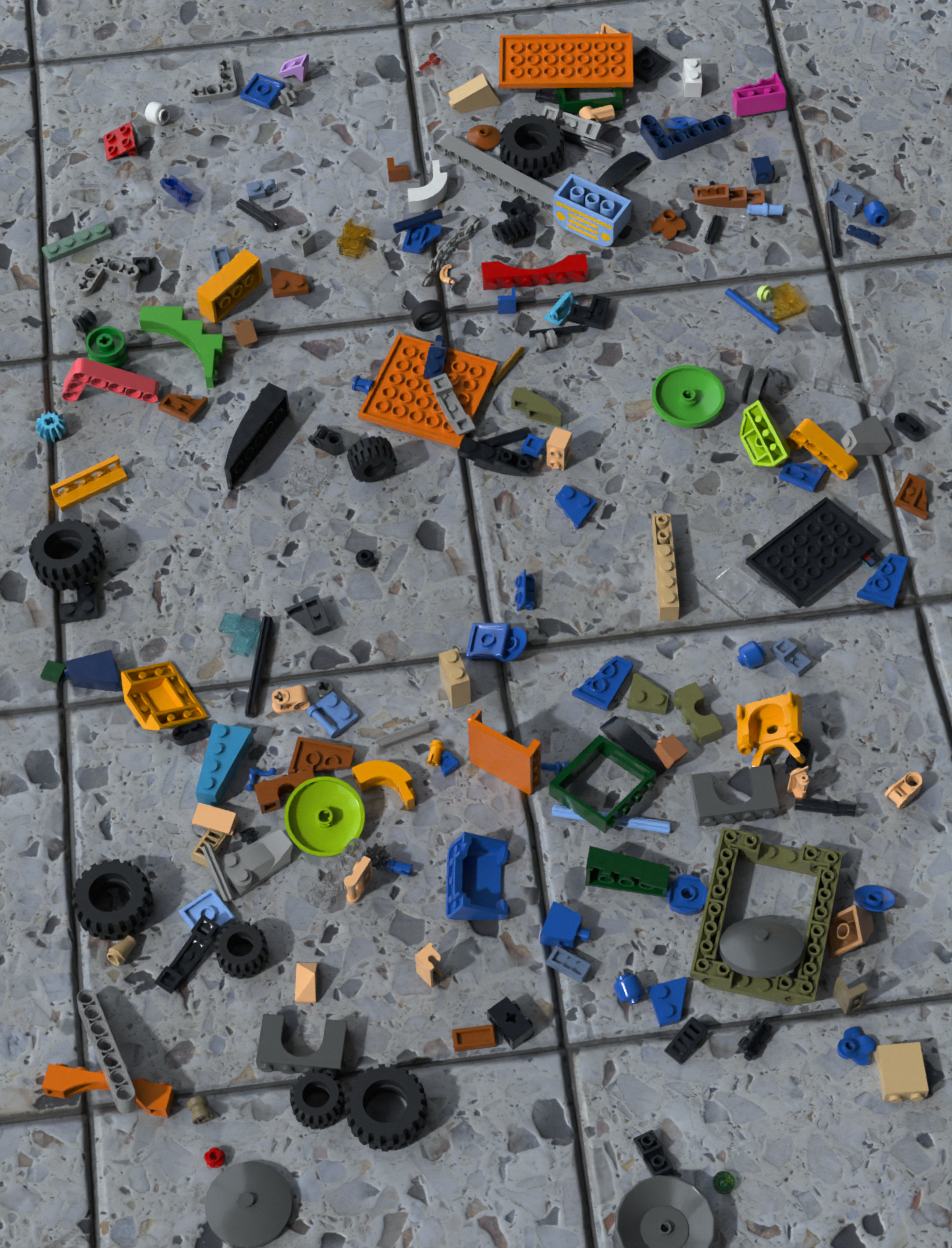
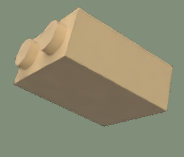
M455 648L439 653L440 678L452 709L471 704L470 679L458 649Z
M920 1042L878 1045L875 1056L883 1102L889 1101L893 1104L900 1103L902 1100L918 1102L926 1098L929 1089Z

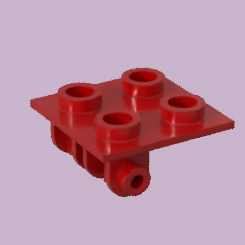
M131 121L103 136L107 161L125 152L130 156L136 155V141Z

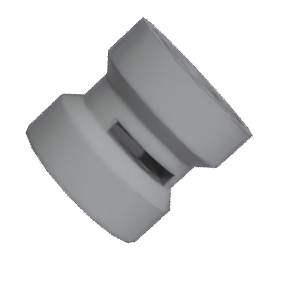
M553 329L548 330L544 334H535L539 351L546 350L547 347L554 348L558 346L557 337Z

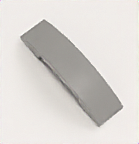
M545 105L542 116H545L546 119H552L561 129L597 141L602 128L600 123Z
M446 373L429 379L436 400L458 436H462L475 431L476 427L469 415H466Z

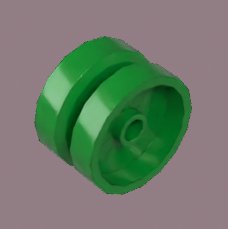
M101 326L88 334L86 350L89 360L118 369L125 365L128 359V351L125 338L120 330L111 326Z

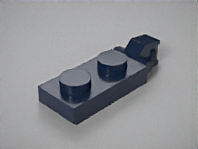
M436 335L435 344H431L429 347L423 379L429 380L443 374L447 357V345H444L443 335Z

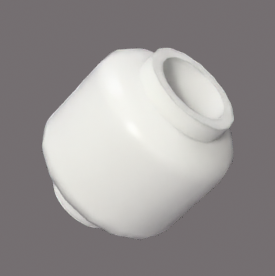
M155 101L149 103L146 107L145 117L150 123L164 125L170 118V111L167 105Z

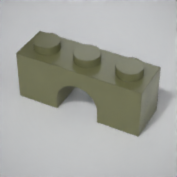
M694 682L675 690L673 704L677 710L681 711L684 724L689 725L694 741H698L699 745L703 746L722 738L723 728L714 713L703 716L696 712V710L704 707L705 696L698 684Z

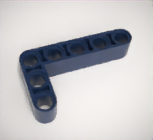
M723 114L698 123L691 128L667 135L655 117L645 115L641 118L640 134L658 159L668 160L729 136L732 119L730 116Z

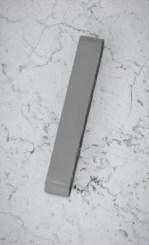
M89 989L82 990L77 995L80 1017L117 1109L124 1114L131 1113L137 1106L135 1089L96 994Z

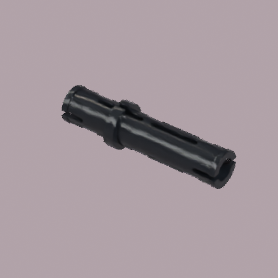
M795 798L794 811L832 814L835 817L837 815L855 817V811L849 810H856V804Z

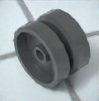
M744 363L735 384L733 402L743 404L747 399L748 406L757 400L762 402L767 388L769 370L759 368L754 375V366Z

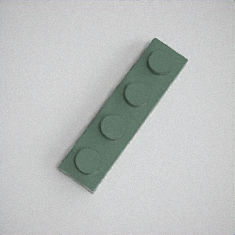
M104 221L41 247L50 264L112 238V233Z

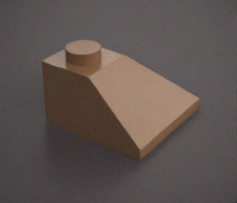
M853 905L831 916L827 934L830 958L842 955L867 942L874 931L870 910Z

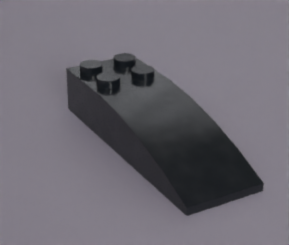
M268 383L265 388L260 390L259 396L255 401L250 403L249 409L233 436L224 466L229 490L234 488L290 414L286 390Z

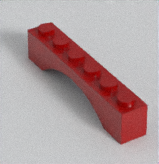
M586 254L568 255L556 264L538 269L515 268L499 261L482 262L483 290L588 281Z

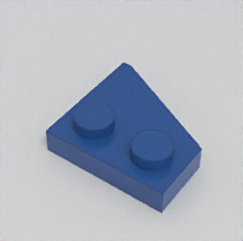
M787 462L780 472L779 479L813 493L826 473L828 466L822 464L820 468L811 467L809 463Z
M564 485L555 497V502L563 509L566 517L571 519L577 530L597 505V500L567 485Z
M686 977L647 987L659 1027L680 1022L687 983Z

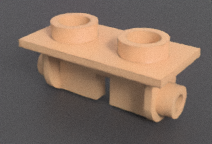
M808 766L802 769L797 768L791 772L787 794L793 792L795 797L799 799L807 797L806 790L810 782V778L807 775Z

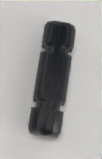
M720 215L712 217L704 240L706 244L711 245L714 243V238L722 222Z

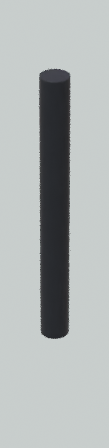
M827 201L826 208L832 256L836 259L840 255L833 202Z

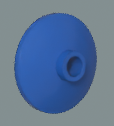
M675 117L664 122L666 127L675 129L676 132L698 124V120L692 117Z
M510 629L504 659H499L500 661L508 662L514 660L525 650L528 636L523 629Z
M866 885L859 887L854 892L855 902L870 911H887L895 905L894 895L889 890L880 886Z

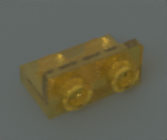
M350 218L343 227L342 236H339L337 239L339 254L359 259L371 234L370 229L354 225V219Z

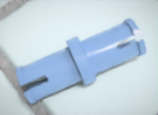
M763 203V205H747V215L767 217V215L782 216L783 214L782 204L768 205Z

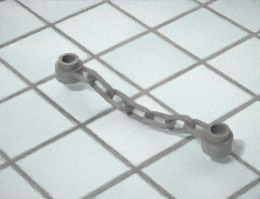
M471 215L466 223V227H468L466 230L454 233L453 237L448 241H443L437 247L438 253L430 261V271L428 273L422 271L416 283L426 287L430 284L431 276L439 270L441 254H444L456 240L467 238L471 230H477L481 224L478 217ZM464 232L465 236L458 238V234ZM443 244H445L446 246L444 251L440 249L443 246ZM433 261L437 263L436 270L435 267L432 268Z

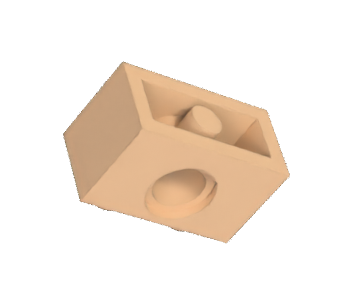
M555 427L547 442V466L564 471L572 454V432Z

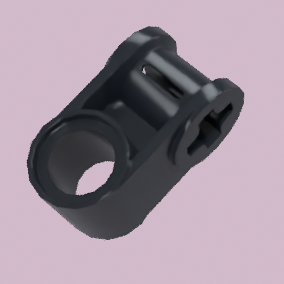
M319 424L317 431L308 438L312 446L333 456H338L344 451L341 434L329 429L325 425Z

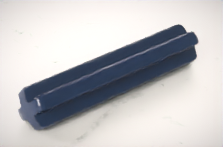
M436 209L393 224V229L395 233H399L442 219L443 214L440 209Z

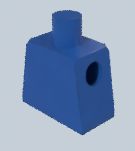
M553 901L540 934V944L557 945L562 948L573 949L577 939L585 942L589 941L591 930L582 928V915Z

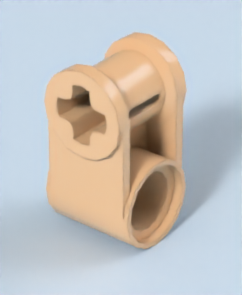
M304 685L278 689L272 694V708L276 713L283 714L292 711H302L310 707L307 687Z
M917 772L907 773L885 792V797L890 798L897 804L899 810L904 808L910 800L920 793L922 785L921 775ZM908 783H915L916 786H911Z

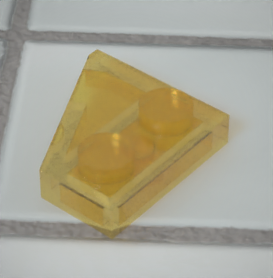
M789 282L773 288L774 323L805 312V305Z

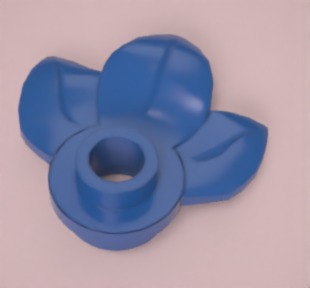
M854 1026L844 1032L843 1039L837 1044V1052L843 1059H852L857 1065L867 1066L871 1064L868 1054L876 1048L877 1043L869 1036H862L860 1028Z

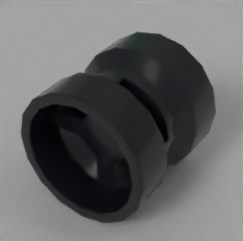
M88 308L83 310L81 315H76L72 318L75 327L82 333L88 330L89 326L97 323L95 315Z

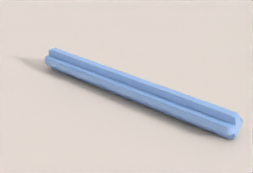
M553 805V817L586 821L566 806ZM597 811L604 817H606L609 814L606 812ZM622 816L616 825L669 834L671 829L670 822L633 816Z

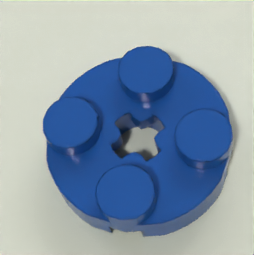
M681 875L668 885L667 902L670 909L681 915H697L705 907L708 890L698 877ZM689 891L692 897L686 899L681 894Z

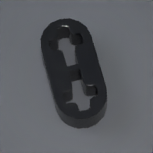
M898 413L895 416L894 427L908 439L919 442L924 438L925 428L922 424L907 413Z
M202 720L178 726L172 732L173 740L179 746L204 740L210 734L207 722ZM198 728H202L203 732L199 733ZM183 733L184 738L180 739L179 734Z

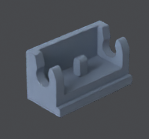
M837 178L834 182V187H829L825 201H832L833 206L853 218L863 209L865 194Z

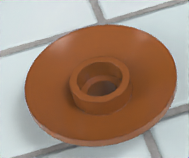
M477 125L469 130L467 142L480 151H488L494 149L499 144L500 133L493 126Z

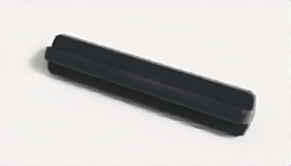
M240 198L236 202L237 208L269 229L275 230L278 227L276 220L244 199Z
M524 427L481 440L479 443L496 448L525 439L529 433L531 434L529 427Z

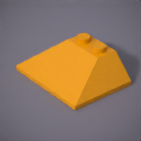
M171 661L121 672L124 701L143 729L163 730L208 719V715Z

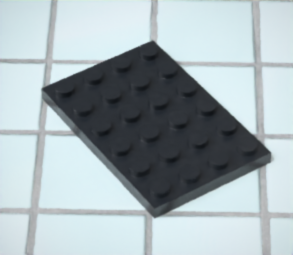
M825 497L746 559V564L800 609L878 547L880 539Z

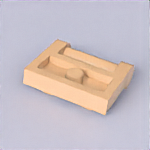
M366 856L361 861L356 862L353 874L344 879V885L348 891L346 898L349 904L358 902L373 879L372 862Z

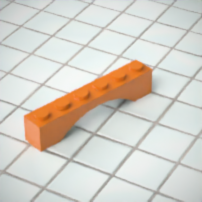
M63 1063L48 1065L42 1085L45 1095L63 1099L85 1091H110L103 1071L92 1072L84 1067H76L75 1069ZM144 1078L131 1079L135 1089L136 1102L146 1113L168 1118L175 1096L173 1087L166 1082H158L157 1084L151 1083Z

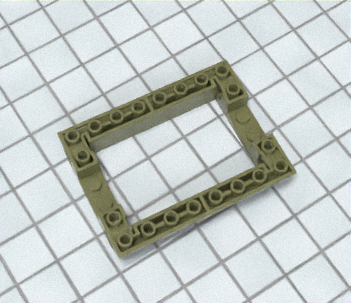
M722 827L690 975L712 989L794 1006L815 1002L843 852L802 844L801 851L761 843L762 835ZM737 860L817 877L804 940V954L800 961L797 979L791 978L787 974L776 976V979L750 977L732 970L724 961L723 963L715 961Z

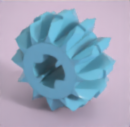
M48 411V414L44 415L41 413V418H37L36 431L39 437L44 438L46 442L50 439L54 442L55 438L61 439V435L66 434L67 423L62 414L58 415L56 411L51 414Z

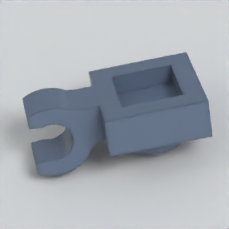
M269 179L264 184L262 180L246 183L249 201L265 198V193L277 192L274 179Z

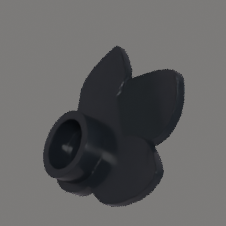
M518 196L511 203L502 201L501 210L507 214L508 219L512 216L515 217L517 214H522V212L526 216H530L535 211V203L525 204L523 198Z

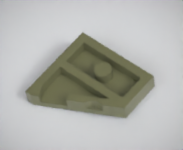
M634 673L627 709L666 715L669 694L642 676Z

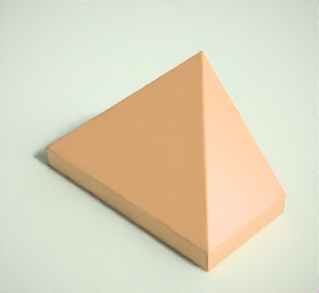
M297 963L295 1003H316L317 963Z

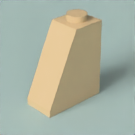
M483 73L448 93L451 99L449 100L450 106L453 110L456 109L459 114L501 104L497 91Z

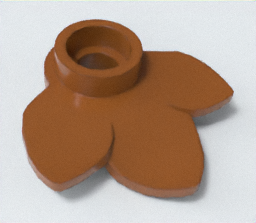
M671 209L664 210L660 214V218L653 220L651 225L652 232H661L663 237L669 240L676 236L677 230L686 229L685 221L678 218Z

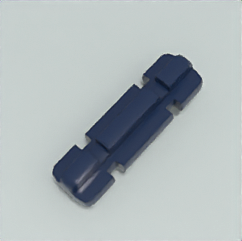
M849 225L846 229V234L854 235L855 238L865 242L869 241L870 244L876 245L879 242L880 237L878 235H871V232L861 228L857 229L856 226Z

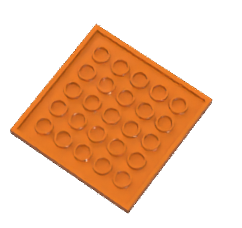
M398 333L358 413V419L460 449L467 434L458 436L436 400L429 380L423 379L430 345L434 343ZM447 347L443 374L446 373L458 401L466 415L468 414L473 422L491 384V380L498 369V362Z

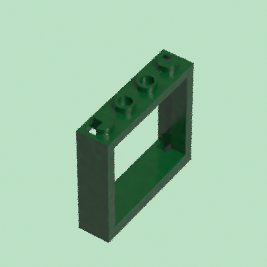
M612 87L613 97L567 101L565 89L556 88L557 97H560L558 99L559 110L562 109L563 112L572 115H579V111L586 106H591L595 109L612 105L614 111L623 110L621 87Z
M599 734L549 783V795L606 833L610 828H614L622 816H626L635 803L638 804L647 791H651L654 788L656 772ZM601 754L641 780L606 817L565 790Z

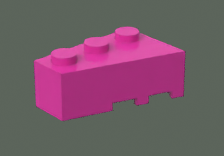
M774 73L769 79H760L759 83L754 85L750 83L733 90L732 108L736 117L785 109L786 91L777 73Z

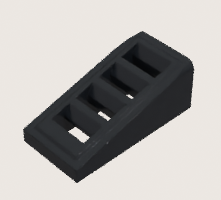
M691 1017L664 1052L681 1065L707 1036L708 1028L694 1017ZM686 1033L689 1036H691L694 1040L691 1041L688 1037H686ZM682 1040V1041H683L685 1044H687L689 1047L686 1048V1047H685L684 1045H682L679 1041ZM676 1046L683 1052V1054H679L673 1048Z

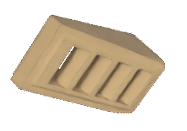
M208 828L190 854L192 861L209 867L204 854L201 853L202 847L212 844L217 855L228 834ZM211 834H217L220 836V838L218 839L216 837L211 836ZM208 839L215 841L216 843H210L208 842Z

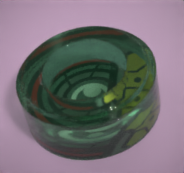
M720 1171L715 1174L713 1188L717 1193L725 1195L734 1189L735 1179L731 1173Z

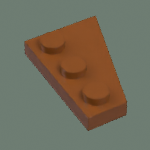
M298 736L288 775L303 769H312L313 773L351 769L356 750L352 747Z

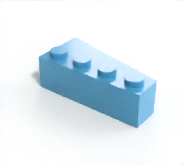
M213 723L195 792L198 803L212 806L219 805L229 787L230 780L235 776L240 762L244 760L247 754L246 751L254 741L252 729Z

